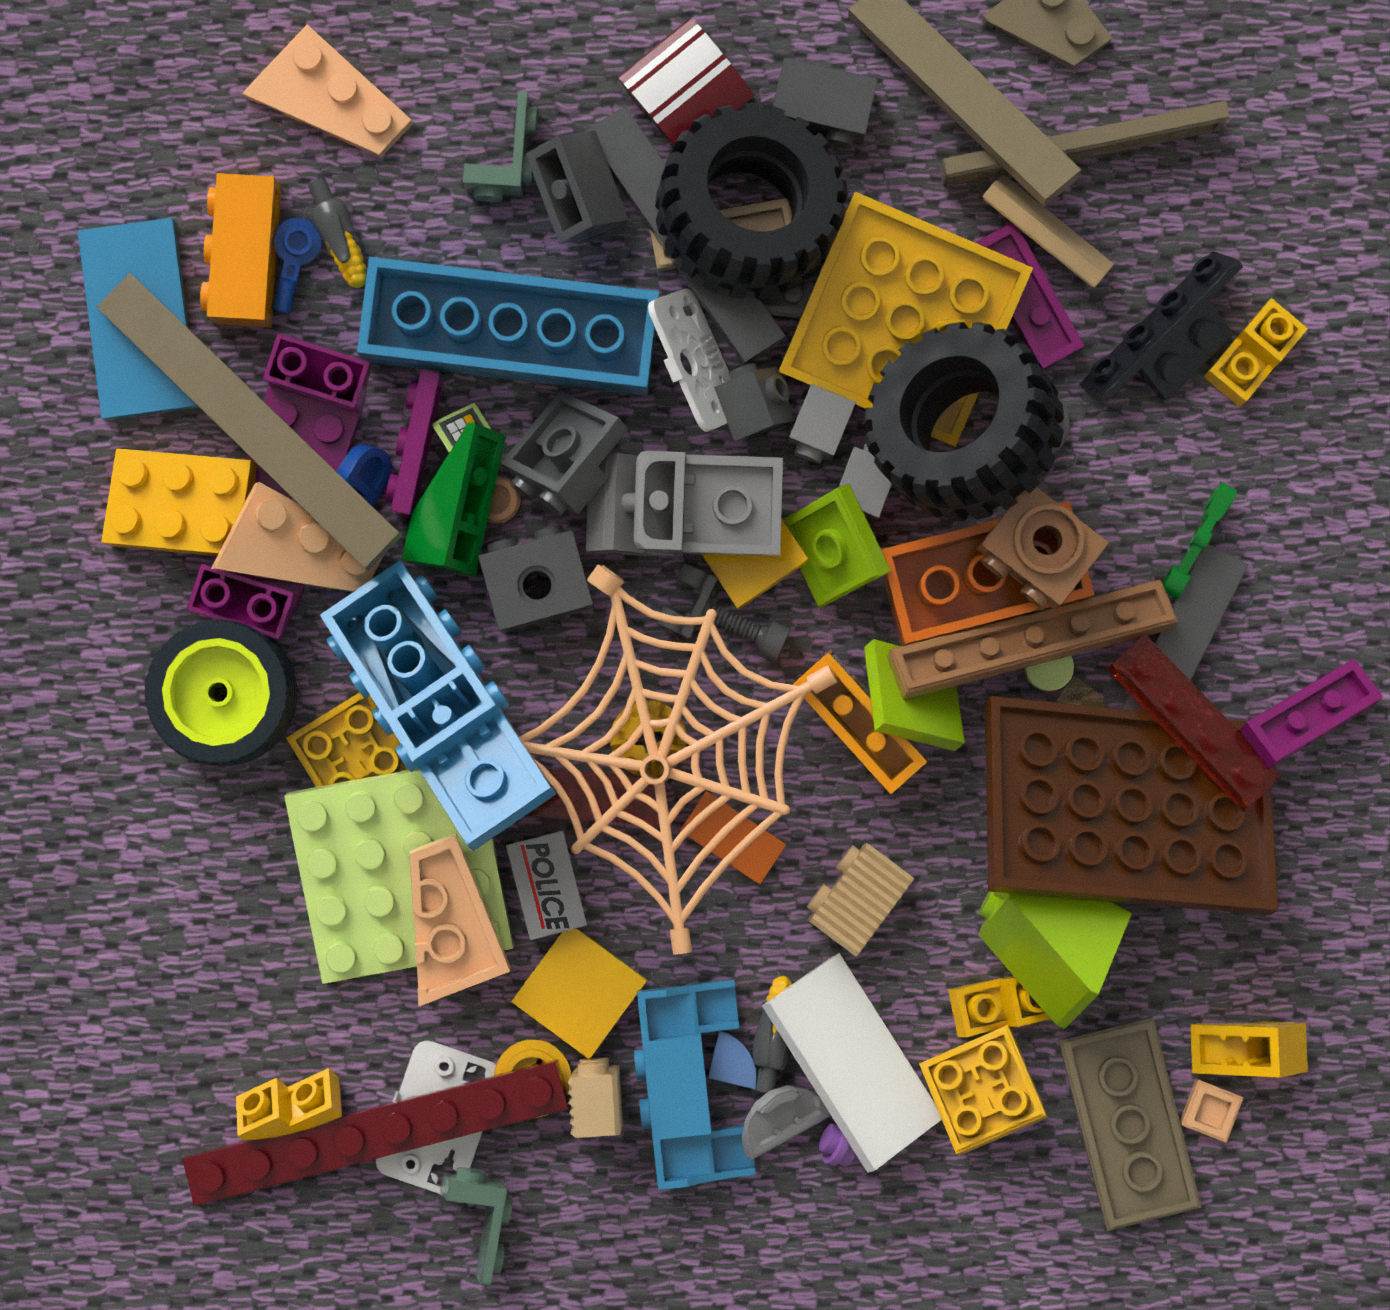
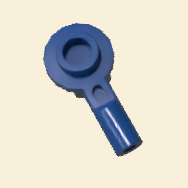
M304 218L285 220L278 226L274 234L273 245L276 254L282 261V266L271 309L285 314H290L301 266L313 261L321 249V237L314 224Z

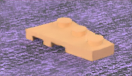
M308 25L295 36L242 93L245 98L268 106L287 117L306 123L328 133L332 137L380 158L413 124L412 120Z
M257 482L249 493L211 569L353 593L372 579L382 557L368 571L300 504Z
M458 834L449 835L411 850L410 870L419 1007L508 973L511 966Z

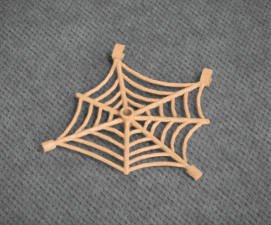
M598 564L587 581L609 595L612 605L606 635L596 662L582 686L563 708L540 726L521 735L519 738L529 753L555 757L575 777L589 801L596 822L584 833L572 801L561 784L544 765L534 759L548 782L563 801L572 821L577 841L571 846V852L579 854L583 849L612 862L633 877L658 902L672 922L674 929H670L673 954L692 952L689 927H684L686 919L728 865L782 815L789 814L790 807L785 804L782 773L784 753L791 725L805 695L811 691L817 694L837 683V679L830 666L827 665L807 676L808 681L800 686L772 682L746 669L727 650L714 623L717 616L714 609H709L706 615L702 617L671 616L654 611L631 597L621 588L624 583L622 578L606 566ZM622 600L656 620L679 625H702L696 643L659 640L628 627ZM617 624L624 654L613 684L596 710L574 730L545 745L527 742L544 733L567 715L587 693L603 666ZM710 633L721 655L741 675L766 688L787 693L765 703L748 699L728 688L714 672L705 652ZM631 637L642 643L662 649L691 651L692 655L687 669L659 668L637 660ZM700 662H702L708 678L723 694L741 704L757 709L740 717L716 705L701 690L695 680ZM626 669H628L632 690L622 716L608 733L582 751L559 747L578 737L603 714L620 688ZM639 669L659 676L683 678L678 695L644 689ZM692 689L694 694L709 710L731 723L715 732L699 723L685 705L690 690ZM646 698L674 703L670 718L651 720ZM636 702L640 725L628 741L609 755L594 753L612 741L629 720ZM792 702L783 723L776 751L774 776L777 801L768 799L764 777V741L770 714ZM683 715L691 727L704 734L705 737L697 741L686 734L679 723L681 716ZM761 719L756 739L755 772L759 790L758 796L751 793L748 782L746 735L747 726ZM666 727L658 749L653 728ZM737 731L738 766L742 790L730 787L724 767V738ZM675 733H677L679 738L689 746L668 756ZM642 734L644 735L648 757L643 761L620 757L635 745ZM715 744L716 768L720 783L702 778L699 768L700 751ZM691 757L692 774L674 769V765ZM569 760L586 762L603 782L612 805L603 815L601 814L596 797L582 773ZM654 760L660 761L664 766V773L661 777H656L651 772V764ZM598 764L609 766L625 787L627 792L619 800L611 781ZM620 768L640 771L642 777L632 785ZM673 779L695 786L678 800L670 812L668 811L665 781ZM649 784H654L656 801L642 793ZM704 790L722 795L700 812L679 833L676 839L672 840L671 823L685 804ZM731 798L748 803L749 805L728 822L701 850L678 881L674 852L688 835ZM634 799L646 803L658 813L660 831L644 820L623 810ZM758 807L773 811L770 816L724 857L682 911L680 892L703 860L729 832ZM616 817H619L642 828L659 840L663 846L665 868L655 855L631 836L608 826V824ZM602 831L629 844L648 859L668 884L671 908L662 895L637 870L616 855L590 842Z

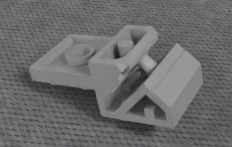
M643 451L638 456L624 453H609L598 466L608 479L595 493L592 500L587 503V554L683 557V554L780 557L783 458L686 455L685 452Z

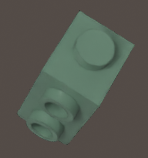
M518 92L512 167L464 163L463 184L467 193H474V199L478 201L501 202L503 195L523 196L524 183H533L534 175L526 153L528 136L537 135L538 107H530L528 92Z
M458 1167L457 1174L443 1173L440 1192L446 1201L487 1206L475 1276L481 1285L491 1286L493 1273H500L503 1266L504 1244L498 1242L501 1224H509L513 1198L512 1195H507V1188L502 1181L486 1178V1171Z

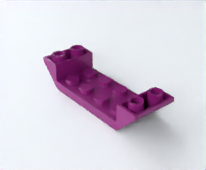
M277 333L262 378L269 384L263 401L337 471L345 456L351 450L363 414L371 363ZM246 453L244 460H251V461L255 462V461ZM259 465L257 466L255 483L260 482L295 501ZM217 556L211 557L209 566L201 563L186 610L216 620L240 622L256 629L263 635L281 640L302 599L306 585L235 572L213 570L211 568Z

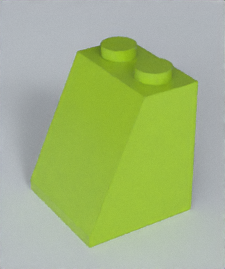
M989 892L978 913L985 917L978 935L1057 1026L1065 1029L1099 995L1132 913L1112 902Z

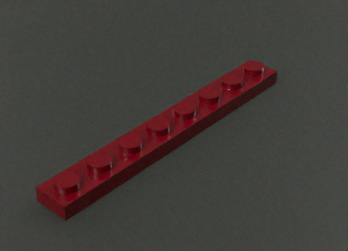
M556 1059L345 1114L328 1123L293 1134L245 1140L182 1158L193 1204L197 1206L569 1109L570 1104L559 1060Z

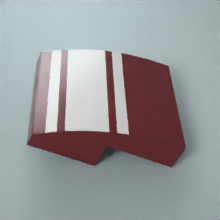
M693 18L685 21L617 77L645 116L651 118L672 148L683 131L690 130L692 122L703 114H708L713 118L716 108L726 105H733L734 111H737L742 107L743 103H747L755 96L736 69Z

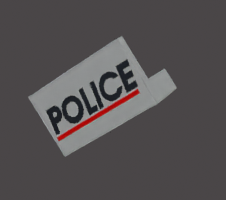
M563 831L506 845L530 940L587 926Z

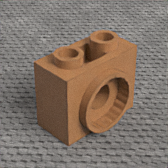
M1036 487L1030 494L1025 490L1016 497L1018 503L1004 512L977 547V550L984 555L981 563L991 572L1002 579L1009 574L1021 583L1023 587L1020 593L1030 602L1041 609H1044L1047 604L1055 609L1061 606L1109 542L1080 521L1074 513L1059 505ZM1037 530H1048L1056 537L1057 548L1053 554L1044 555L1036 550L1033 544V536Z

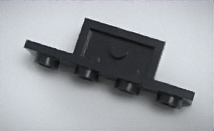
M1215 251L1197 261L1191 273L1175 289L1164 294L1159 300L1158 306L1141 323L1130 328L1125 334L1124 340L1108 356L1097 361L1091 368L1090 374L1079 385L1086 392L1108 402L1139 372L1153 392L1159 398L1168 401L1234 335L1210 300L1243 268L1240 261Z

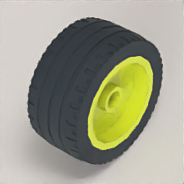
M207 620L182 629L162 645L148 669L149 672L145 684V703L154 729L172 750L186 759L212 766H234L255 760L271 750L281 740L294 717L297 704V683L288 657L271 637L263 635L256 629L240 622ZM222 684L227 688V696L223 701L214 698L215 688H222Z

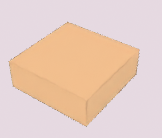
M1196 1078L1182 1113L1180 1124L1227 1143L1244 1097Z

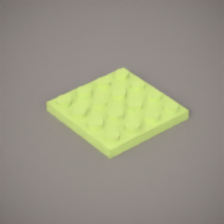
M419 768L412 773L409 770L287 792L284 795L322 984L417 967L410 852L413 849L455 833L458 834L503 949H513L514 943L494 839H490L472 851L465 843Z

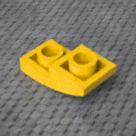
M1271 298L1203 377L1240 408L1269 373L1283 360L1308 328Z
M1014 976L948 989L958 1037H970L994 1031L1006 1025L1009 1027H1020L1051 1019Z
M328 1068L288 1087L278 1078H275L236 1096L238 1137L243 1141L278 1137L311 1129L342 1117L339 1077Z

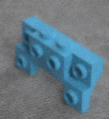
M734 979L638 990L637 998L643 1050H634L637 1080L646 1079L648 1098L639 1099L642 1129H652L658 1190L690 1187L716 1180L756 1175L754 1159L751 1160L744 1156L742 1144L744 1125L711 1128L701 1033L740 1029Z

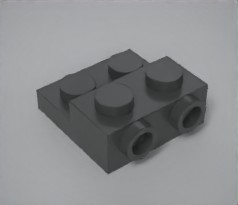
M560 390L503 459L501 465L513 477L510 485L524 498L533 501L537 495H540L538 499L556 515L561 516L566 509L578 515L608 479L598 466L612 452L628 428L619 417Z

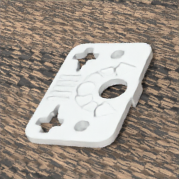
M685 288L651 301L648 305L649 315L668 356L663 361L673 383L679 381L697 424L705 432L726 424L727 421L714 387L731 380L729 370L695 294L690 289ZM689 306L693 314L686 316L683 307ZM680 353L687 357L692 370L691 375L685 371Z
M422 1041L416 1045L412 1052L400 1090L396 1091L393 1102L468 1083L463 1080L468 1062L485 1068L486 1078L494 1076L496 1064L433 1041ZM447 1062L449 1069L446 1071L441 1070L440 1064ZM477 1066L470 1067L466 1072L473 1073ZM482 1132L376 1159V1165L378 1170L386 1176L441 1194V1186L435 1185L438 1181V1176L435 1173L431 1172L432 1180L435 1184L427 1182L432 1166L434 1164L442 1165L453 1149L455 1151L452 1159L454 1161L453 1169L457 1171L458 1167L470 1168ZM408 1160H413L415 1162V1167L409 1169L406 1166V1162Z

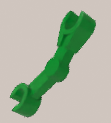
M1220 481L1217 489L1214 488L1205 504L1201 518L1203 523L1194 533L1189 543L1190 547L1179 565L1173 564L1162 582L1168 595L1176 599L1180 597L1191 577V573L1188 572L1198 554L1203 552L1213 535L1211 533L1213 527L1225 515L1238 490Z

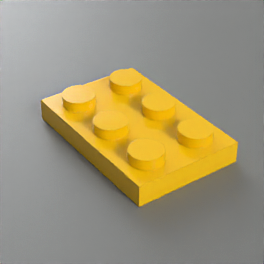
M116 449L101 543L114 547L218 556L255 484L258 464L244 459Z

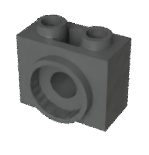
M561 525L544 528L534 532L535 540L518 545L515 538L497 541L487 545L489 553L478 556L498 630L502 634L595 608L573 530L563 532ZM535 574H543L551 580L552 587L550 593L538 600L529 598L525 592L527 580Z

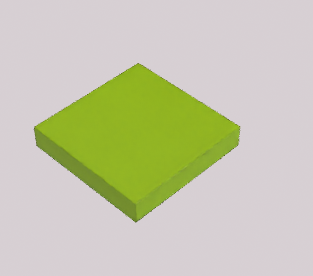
M849 483L834 489L783 519L810 559L809 562L800 567V570L819 609L891 572Z
M873 639L864 647L875 731L956 751L965 744L957 686L903 700L887 658L890 649L902 646Z

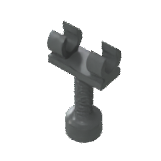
M683 563L676 580L701 592L690 617H702L706 615L709 609H714L717 613L714 622L716 626L720 625L725 630L729 629V632L733 631L738 636L742 635V638L746 637L751 642L755 641L759 648L758 655L776 663L791 628L775 620L769 626L761 627L760 624L756 625V622L752 623L747 618L743 619V616L739 617L734 612L730 613V610L726 611L725 608L721 609V606L717 607V604L713 605L710 598L718 583V578ZM663 607L661 613L685 617L666 607ZM656 621L657 625L689 640L692 639L698 626Z

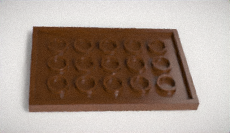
M990 696L985 702L988 891L1259 915H1272L1277 912L1278 894L1270 769L1267 768L1240 731L1246 721Z

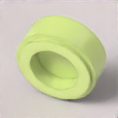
M1072 656L1024 668V673L1028 682L1036 689L1055 691L1064 687L1072 678L1074 662Z

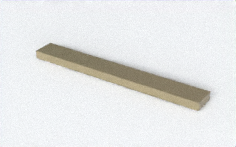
M131 273L97 306L116 327L365 569L369 571L402 537L376 509Z

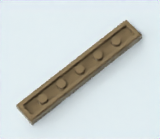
M859 0L848 9V18L1042 206H1047L1080 178L1081 169L905 0Z
M1221 101L1048 138L1072 161L1220 131L1230 115L1227 102ZM986 150L944 158L939 169L942 184L945 187L1009 174Z

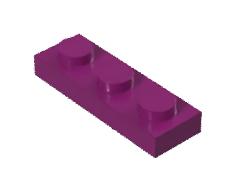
M1010 223L976 241L975 243L1033 267L1011 320L1024 344L1032 352L1045 370L1083 349L1084 344L1020 229L1013 223Z
M421 369L419 380H411L408 388L406 409L412 410L409 427H401L399 431L396 455L402 456L398 475H390L386 490V502L392 503L391 512L396 516L411 518V513L419 501L434 431L432 423L436 422L444 384L443 377L437 372Z
M1352 659L1249 720L1240 731L1267 768L1270 769L1373 707L1383 696L1356 660Z

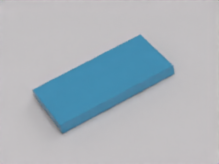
M173 218L77 230L101 419L108 421L199 408L191 398L97 308L110 292L131 273L189 329L175 220Z

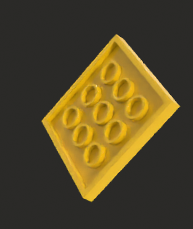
M854 192L846 210L843 223L829 250L778 372L855 401L856 405L865 409L871 408L873 404L868 400V396L873 384H880L883 379L880 371L888 360L894 362L901 355L899 349L909 341L914 345L923 339V333L937 328L939 332L947 330L948 324L965 322L969 329L972 328L973 323L980 322L991 324L995 330H1007L1033 267L858 192ZM979 392L967 395L950 405L937 420L931 437L956 447Z

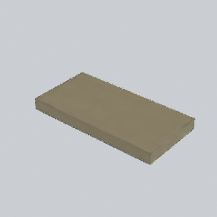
M1147 1017L1058 1039L1105 1229L1110 1231L1202 1208L1154 1018Z

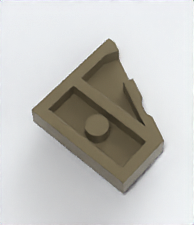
M1003 0L983 14L981 18L982 22L989 28L993 29L995 27L1019 39V43L1034 51H1042L1050 55L1052 60L1071 70L1108 45L1113 39L1085 0Z

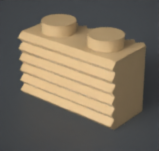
M864 843L860 850L854 845L847 850L835 867L842 873L831 889L823 884L807 905V908L813 912L808 921L856 957L914 880L911 875L868 843Z
M608 1057L580 1059V1064L577 1065L578 1068H575L567 1082L570 1085L568 1094L571 1095L569 1104L572 1106L569 1112L572 1115L570 1124L573 1126L570 1134L575 1138L621 1135L623 1116L620 1066H609Z

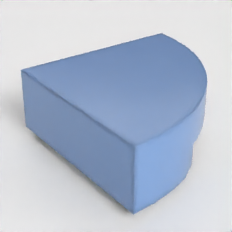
M718 1031L708 1078L755 1089L757 1079L756 1068L750 1052L734 1035L726 1031Z

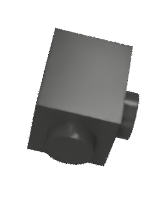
M750 363L730 371L729 376L731 380L714 387L734 442L756 438L796 421L788 400L789 389L787 383L779 375L776 367L758 369L756 363Z

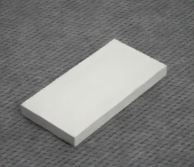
M840 953L832 956L762 1005L867 1173L877 1170L942 1120L933 1099Z

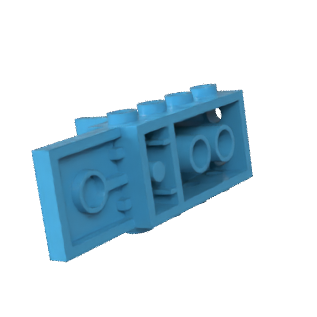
M399 560L320 614L332 634L326 640L342 663L347 660L350 662L355 671L349 677L360 694L365 699L371 696L377 708L372 711V714L388 736L394 732L401 744L395 750L411 773L419 768L465 843L474 851L556 795V793L503 712L505 708L510 706L509 702L494 681L488 685L484 683L479 673L486 668L470 645L462 649L455 639L462 631L449 612L444 609L438 613L432 604L439 597L423 574L414 578L402 561Z

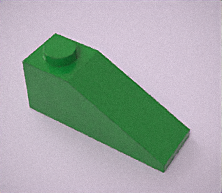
M468 423L411 513L402 561L433 571L476 576L479 562L478 556L481 553L506 435L476 423Z

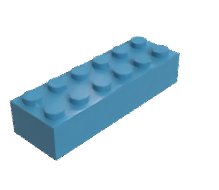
M369 257L357 354L362 360L370 363L648 396L656 329L650 318L648 305L651 301L659 298V291Z

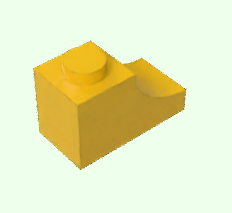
M1263 1021L1252 1023H1197L1190 1025L1192 1073L1281 1078L1308 1072L1306 1023Z

